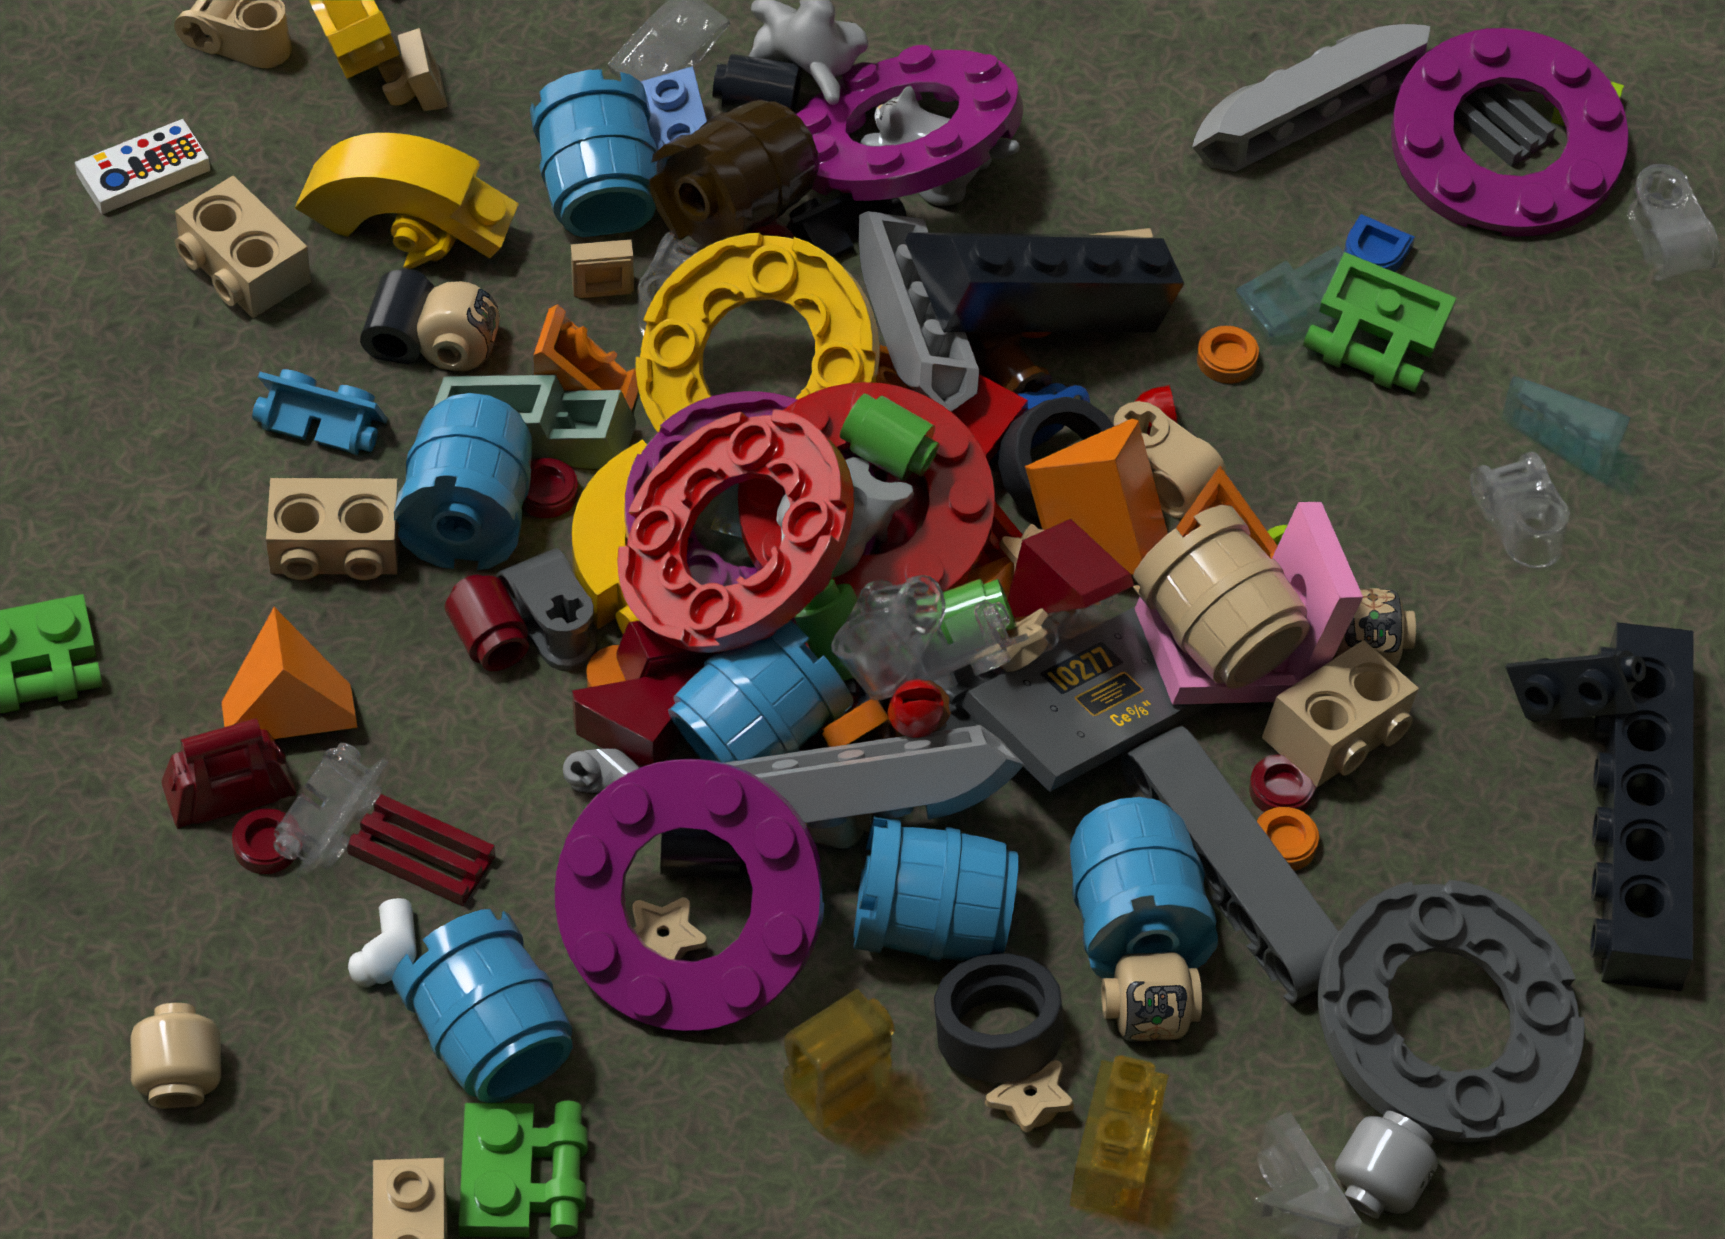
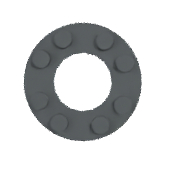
M1449 880L1445 885H1413L1411 881L1386 889L1372 897L1339 930L1326 953L1320 972L1318 1007L1321 1026L1331 1055L1349 1084L1367 1103L1382 1115L1386 1111L1401 1114L1419 1124L1434 1139L1451 1142L1488 1141L1509 1135L1533 1122L1556 1101L1572 1079L1581 1056L1585 1031L1584 1017H1579L1577 1002L1571 985L1576 978L1569 962L1552 936L1537 920L1514 902L1496 892L1463 881ZM1433 951L1460 955L1482 967L1497 983L1510 1011V1037L1502 1055L1490 1066L1478 1070L1467 1069L1461 1072L1442 1070L1438 1065L1434 1067L1417 1058L1403 1043L1404 1038L1397 1035L1391 1020L1392 1006L1388 999V988L1397 968L1408 959Z

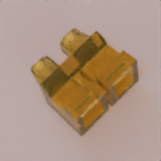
M1122 1055L1115 1057L1114 1062L1101 1060L1075 1166L1069 1206L1137 1221L1163 1111V1098L1169 1077L1167 1074L1155 1072L1156 1066L1151 1062Z

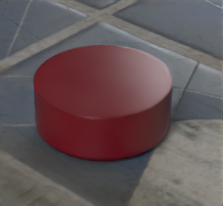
M541 458L531 461L529 494L523 501L521 508L528 514L539 518H554L568 512L574 506L578 497V481L574 470L565 462L553 458Z
M1284 755L1268 756L1255 765L1251 773L1249 793L1253 803L1261 811L1266 812L1276 807H1291L1303 812L1312 802L1315 791L1313 781Z
M258 809L252 811L237 822L232 832V845L236 860L242 867L254 873L272 874L288 867L295 860L299 852L300 843L297 826L290 816L279 810Z

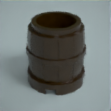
M752 101L727 113H719L710 118L694 133L680 135L663 145L653 154L651 163L658 161V174L649 179V184L657 211L669 230L679 240L690 236L695 242L702 244L701 247L695 250L699 252L715 242L733 236L748 234L759 226L765 227L783 215L788 208L806 196L811 190L819 170L818 151L812 134L802 119L790 108L775 101Z

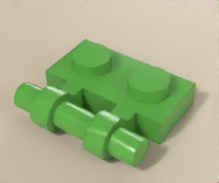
M1344 252L1319 309L1320 313L1337 319L1339 322L1334 333L1312 324L1305 337L1303 347L1324 355L1323 362L1340 368L1344 363L1375 376L1374 383L1391 389L1392 385L1395 384L1415 393L1425 370L1403 362L1408 349L1429 358L1432 357L1454 309L1456 297ZM1359 328L1390 341L1385 353L1352 341L1357 329Z
M84 594L0 610L1 714L20 710L19 703L58 696L59 702L77 699V692L103 687L98 662L74 667L71 665L72 661L96 657ZM52 666V671L19 678H14L13 673Z
M575 1101L558 1102L555 1105L554 1124L548 1128H534L535 1114L534 1104L465 1103L459 1209L460 1237H529L530 1212L551 1213L550 1231L556 1236L570 1237L577 1234L579 1213L586 1207V1185L580 1180V1159L588 1151V1130L582 1125L581 1104ZM533 1157H553L552 1179L547 1183H532Z

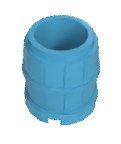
M585 70L568 74L547 84L540 91L541 102L536 107L533 103L531 104L532 127L536 139L540 143V172L547 188L553 213L556 219L563 224L564 228L576 236L590 237L635 231L644 226L653 217L656 205L650 192L649 179L658 174V161L651 163L653 154L658 150L648 124L651 113L644 85L630 74L620 72L621 81L604 80L602 70Z
M459 394L439 402L424 417L415 443L407 455L406 481L398 493L394 509V521L397 520L400 525L398 532L400 541L421 560L438 567L454 569V558L479 561L477 570L490 569L507 560L516 548L521 530V507L530 489L532 437L522 416L508 403L489 395Z
M791 620L779 628L774 635L765 640H758L740 648L722 651L720 654H713L704 662L705 666L674 696L675 704L668 709L669 716L683 738L700 759L725 763L800 752L799 749L826 722L833 723L844 716V713L851 708L853 698L839 674L824 655L818 659L804 644L809 638Z
M1143 797L1118 799L1097 807L1082 819L1075 829V834L1070 843L1073 877L1072 895L1074 903L1081 913L1084 924L1082 941L1094 973L1101 978H1114L1115 967L1119 959L1124 955L1136 953L1175 952L1183 957L1188 968H1198L1206 963L1218 944L1216 917L1214 909L1205 894L1203 864L1195 851L1184 820L1171 807L1159 800Z
M874 816L866 844V849L871 850V856H867L865 868L862 869L853 948L880 953L882 948L886 947L901 952L926 956V960L940 962L941 959L967 961L980 955L1004 953L1016 894L1018 853L1006 850V844L1003 842L963 834L960 832V829L946 827L944 831L901 827L900 820Z
M491 909L478 910L458 917L422 939L429 951L422 955L414 964L408 954L398 963L392 976L394 989L407 1010L416 1013L437 1059L445 1063L451 1074L468 1095L475 1096L478 1100L485 1103L503 1102L544 1081L567 1060L573 1048L571 1039L572 1026L554 993L553 983L547 973L537 967L523 948V936L509 913L503 911L500 920H497Z

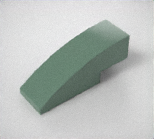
M556 375L444 377L433 406L435 407L439 402L453 395L474 393L492 396L508 403L522 416L532 437V458H553L563 461L569 466L587 469H601L612 458L628 449L636 426L634 415L621 390L564 391Z

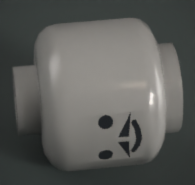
M1386 1111L1383 1117H1365L1357 1125L1335 1162V1173L1341 1183L1347 1188L1343 1199L1355 1209L1375 1219L1380 1217L1383 1210L1394 1214L1408 1213L1415 1206L1438 1166L1435 1152L1430 1147L1433 1137L1419 1124L1393 1111Z

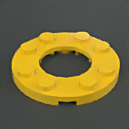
M760 233L743 234L715 242L689 257L662 284L643 319L647 325L642 340L640 357H636V378L642 404L656 431L659 432L660 425L681 409L697 401L712 397L703 376V351L712 329L729 311L749 301L772 299L793 306L808 322L815 339L812 373L807 386L801 390V393L795 399H800L815 391L831 386L860 382L875 383L879 366L878 328L873 310L861 286L829 254L813 244L795 237L791 239L780 236H763Z

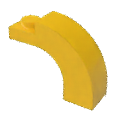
M309 0L346 79L400 55L390 34L392 32L374 0Z
M370 133L343 140L332 146L313 165L295 209L336 234L347 237L364 220L374 215L384 213L410 215L436 225L473 249L491 258L501 248L519 203L475 177L474 173L479 161L464 152L423 137L399 133Z
M644 440L639 441L612 458L594 475L581 494L572 524L573 573L592 600L594 606L592 622L599 629L616 618L623 634L628 622L639 621L630 610L623 596L618 576L617 558L618 547L627 546L628 542L624 522L627 480L637 454H641L647 446Z

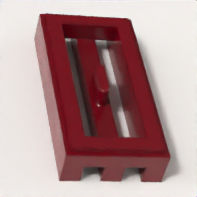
M379 794L373 803L374 811L372 814L366 813L361 820L360 832L358 834L353 833L346 842L348 854L460 906H464L496 857L495 845ZM385 820H388L396 825H399L407 830H410L418 835H421L429 840H432L440 845H443L451 850H454L462 855H465L475 861L473 862L465 857H462L454 852H451L443 847H440L432 842H429L421 837H418L410 832H407L399 827H396L388 822H385ZM374 836L464 878L460 882L372 842Z

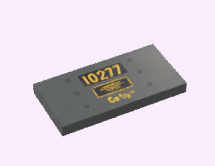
M1135 607L1042 653L1028 665L1012 672H1005L967 692L962 707L981 726L1001 739L1024 763L1023 767L1049 792L1213 705H1172L1134 609Z

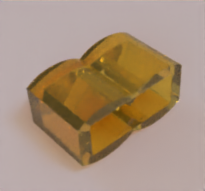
M859 989L853 990L789 1031L785 1036L784 1046L789 1063L783 1072L786 1094L819 1133L885 1091L889 1086L890 1077L888 1069L892 1067L890 1056L892 1051L891 1035L895 1032V1026L885 1007L875 998L867 1000Z

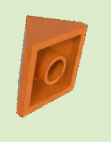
M1136 419L1127 420L1025 466L1042 530L1072 519L1131 575L1134 574L1135 569L1146 554L1168 534L1140 424Z

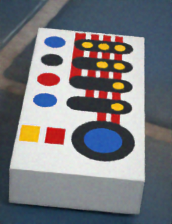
M181 119L76 161L75 168L78 178L101 214H105L210 171L209 158L185 121Z

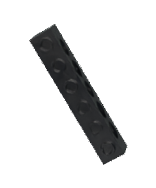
M1617 622L1610 646H1600L1597 655L1628 650L1634 656H1641L1646 665V675L1642 681L1637 682L1630 690L1638 709L1635 713L1595 716L1594 736L1605 738V753H1597L1594 765L1593 790L1604 792V807L1597 806L1595 810L1592 844L1593 846L1604 847L1603 862H1595L1591 900L1603 902L1602 919L1595 918L1593 921L1590 956L1591 958L1602 959L1601 982L1682 991L1693 960L1694 631ZM1634 801L1645 803L1648 806L1640 805ZM1633 856L1643 857L1648 861H1641ZM1631 911L1641 912L1649 918L1639 917Z

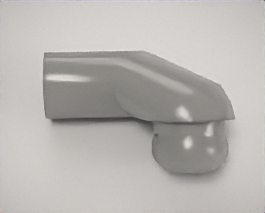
M594 749L577 751L569 755L563 764V775L571 787L579 792L600 793L609 784L639 767L617 749Z

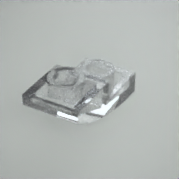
M668 0L630 37L607 65L610 72L619 79H621L620 72L632 75L639 81L685 69L688 64L695 67L728 28L730 21L702 0Z

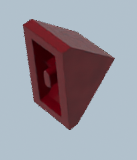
M1069 519L1022 540L1007 600L1014 618L1029 616L1039 609H1043L1046 613L1087 608L1133 587L1134 583L1131 574L1072 519Z
M700 667L572 690L573 722L576 735L602 749H617L623 752L639 768L665 761L683 737L669 716L668 709L675 704L674 696L700 671Z

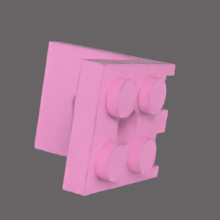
M1298 502L1272 557L1282 567L1286 579L1307 608L1306 619L1310 625L1309 631L1305 639L1288 658L1253 683L1236 689L1228 688L1225 683L1213 681L1188 653H1184L1173 637V633L1162 620L1158 611L1149 609L1139 597L1134 609L1172 705L1275 702L1276 696L1332 661L1363 599V595L1322 502Z

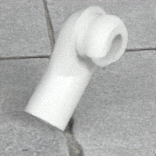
M401 898L390 899L379 906L382 934L365 944L362 951L354 953L349 959V973L356 984L362 987H370L376 983L384 984L391 981L398 963L406 954L414 963L417 949L412 904L408 900Z

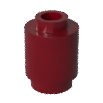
M471 575L460 580L452 588L451 594L445 602L444 609L470 658L474 662L481 663L487 671H500L519 662L529 649V643L526 639L528 628L502 581L495 576Z

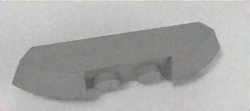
M1398 24L1358 32L1337 40L1336 45L1332 47L1326 46L1319 49L1310 58L1286 70L1274 71L1262 82L1240 88L1223 99L1206 116L1197 131L1192 148L1208 167L1236 172L1399 90L1409 71L1426 53L1430 26Z
M868 211L859 215V252L862 274L893 366L898 376L910 390L925 395L943 405L949 411H952L977 394L979 368L966 333L943 332L904 241L909 232H928L925 221L919 218Z
M981 725L936 731L921 738L901 736L725 762L726 764L746 770L771 785L790 802L804 823H807L808 827L815 829L836 827L845 823L848 816L873 813V816L898 818L910 814L913 811L912 807L925 805L928 820L951 815L981 802L998 791L1024 766V763L1001 739Z

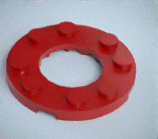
M870 382L847 383L815 391L798 399L783 409V411L797 414L811 422L841 451L851 445L841 439L839 435L849 412L857 400L864 393L875 399L884 396L935 425L936 428L932 439L940 443L933 462L922 476L928 487L929 509L923 526L906 544L884 554L862 555L857 566L833 578L836 585L850 584L870 625L889 624L925 613L924 599L962 586L968 580V574L980 559L984 549L987 548L991 536L995 500L993 478L985 454L974 435L956 415L943 405L925 395L900 386ZM755 478L739 483L738 514L739 526L746 550L756 569L760 571L772 558L770 549L774 546L780 548L782 543V529L776 519L777 509L786 493L784 487L776 481Z
M773 409L772 415L749 418L743 412L730 414L701 427L686 437L652 470L639 489L628 511L635 519L628 537L627 546L618 547L617 561L620 587L630 610L662 640L688 651L706 653L728 651L746 646L758 640H765L774 635L779 628L799 614L816 595L825 590L846 546L854 512V489L850 470L840 450L808 420L797 414ZM755 478L776 481L784 487L790 502V508L785 513L782 522L784 539L780 548L774 546L770 549L772 558L768 563L746 580L740 576L736 579L737 584L725 587L718 583L701 585L695 581L686 561L688 538L698 516L712 499L736 483Z

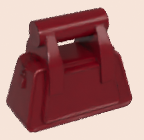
M257 718L180 739L181 752L171 756L161 780L177 829L296 795V789L282 748L268 730L260 729Z

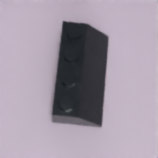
M909 232L904 240L943 332H1156L1185 284L1164 238L1092 234Z

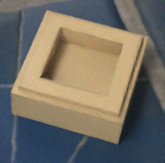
M631 239L571 244V273L574 296H577V298L631 294L634 291Z

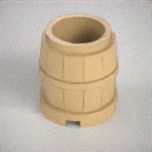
M1219 505L1193 516L1201 526L1185 537L1181 535L1177 528L1164 536L1146 554L1135 569L1133 578L1138 585H1134L1133 588L1149 609L1158 611L1162 620L1173 633L1176 643L1184 653H1188L1213 681L1225 683L1228 688L1237 689L1265 676L1288 658L1305 639L1310 625L1306 619L1307 608L1286 579L1282 567L1275 559H1270L1250 537L1251 533L1248 525L1232 506Z

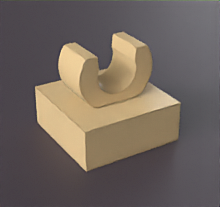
M420 28L398 35L402 56H396L378 64V68L387 83L382 87L390 104L402 105L416 95L424 111L448 107L438 62Z

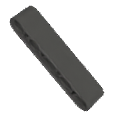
M1182 726L1176 727L1123 753L1121 756V768L1128 785L1136 784L1144 795L1143 798L1159 800L1171 807L1184 820L1195 851L1202 861L1205 872L1204 880L1207 881L1215 892L1210 897L1236 932L1242 929L1251 941L1246 946L1273 982L1278 979L1288 992L1283 995L1285 1000L1289 1003H1296L1317 992L1324 958L1339 931L1193 735Z

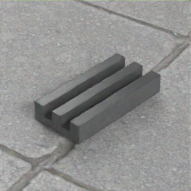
M1496 84L1493 88L1483 87L1466 97L1483 112V115L1465 99L1461 101L1454 114V118L1510 167H1513L1551 142L1556 130L1550 122L1505 84ZM1496 126H1500L1505 132H1507L1512 138H1514V139H1515L1519 144H1521V145L1518 146L1514 141H1512L1507 135H1505V134H1504L1500 129H1498Z

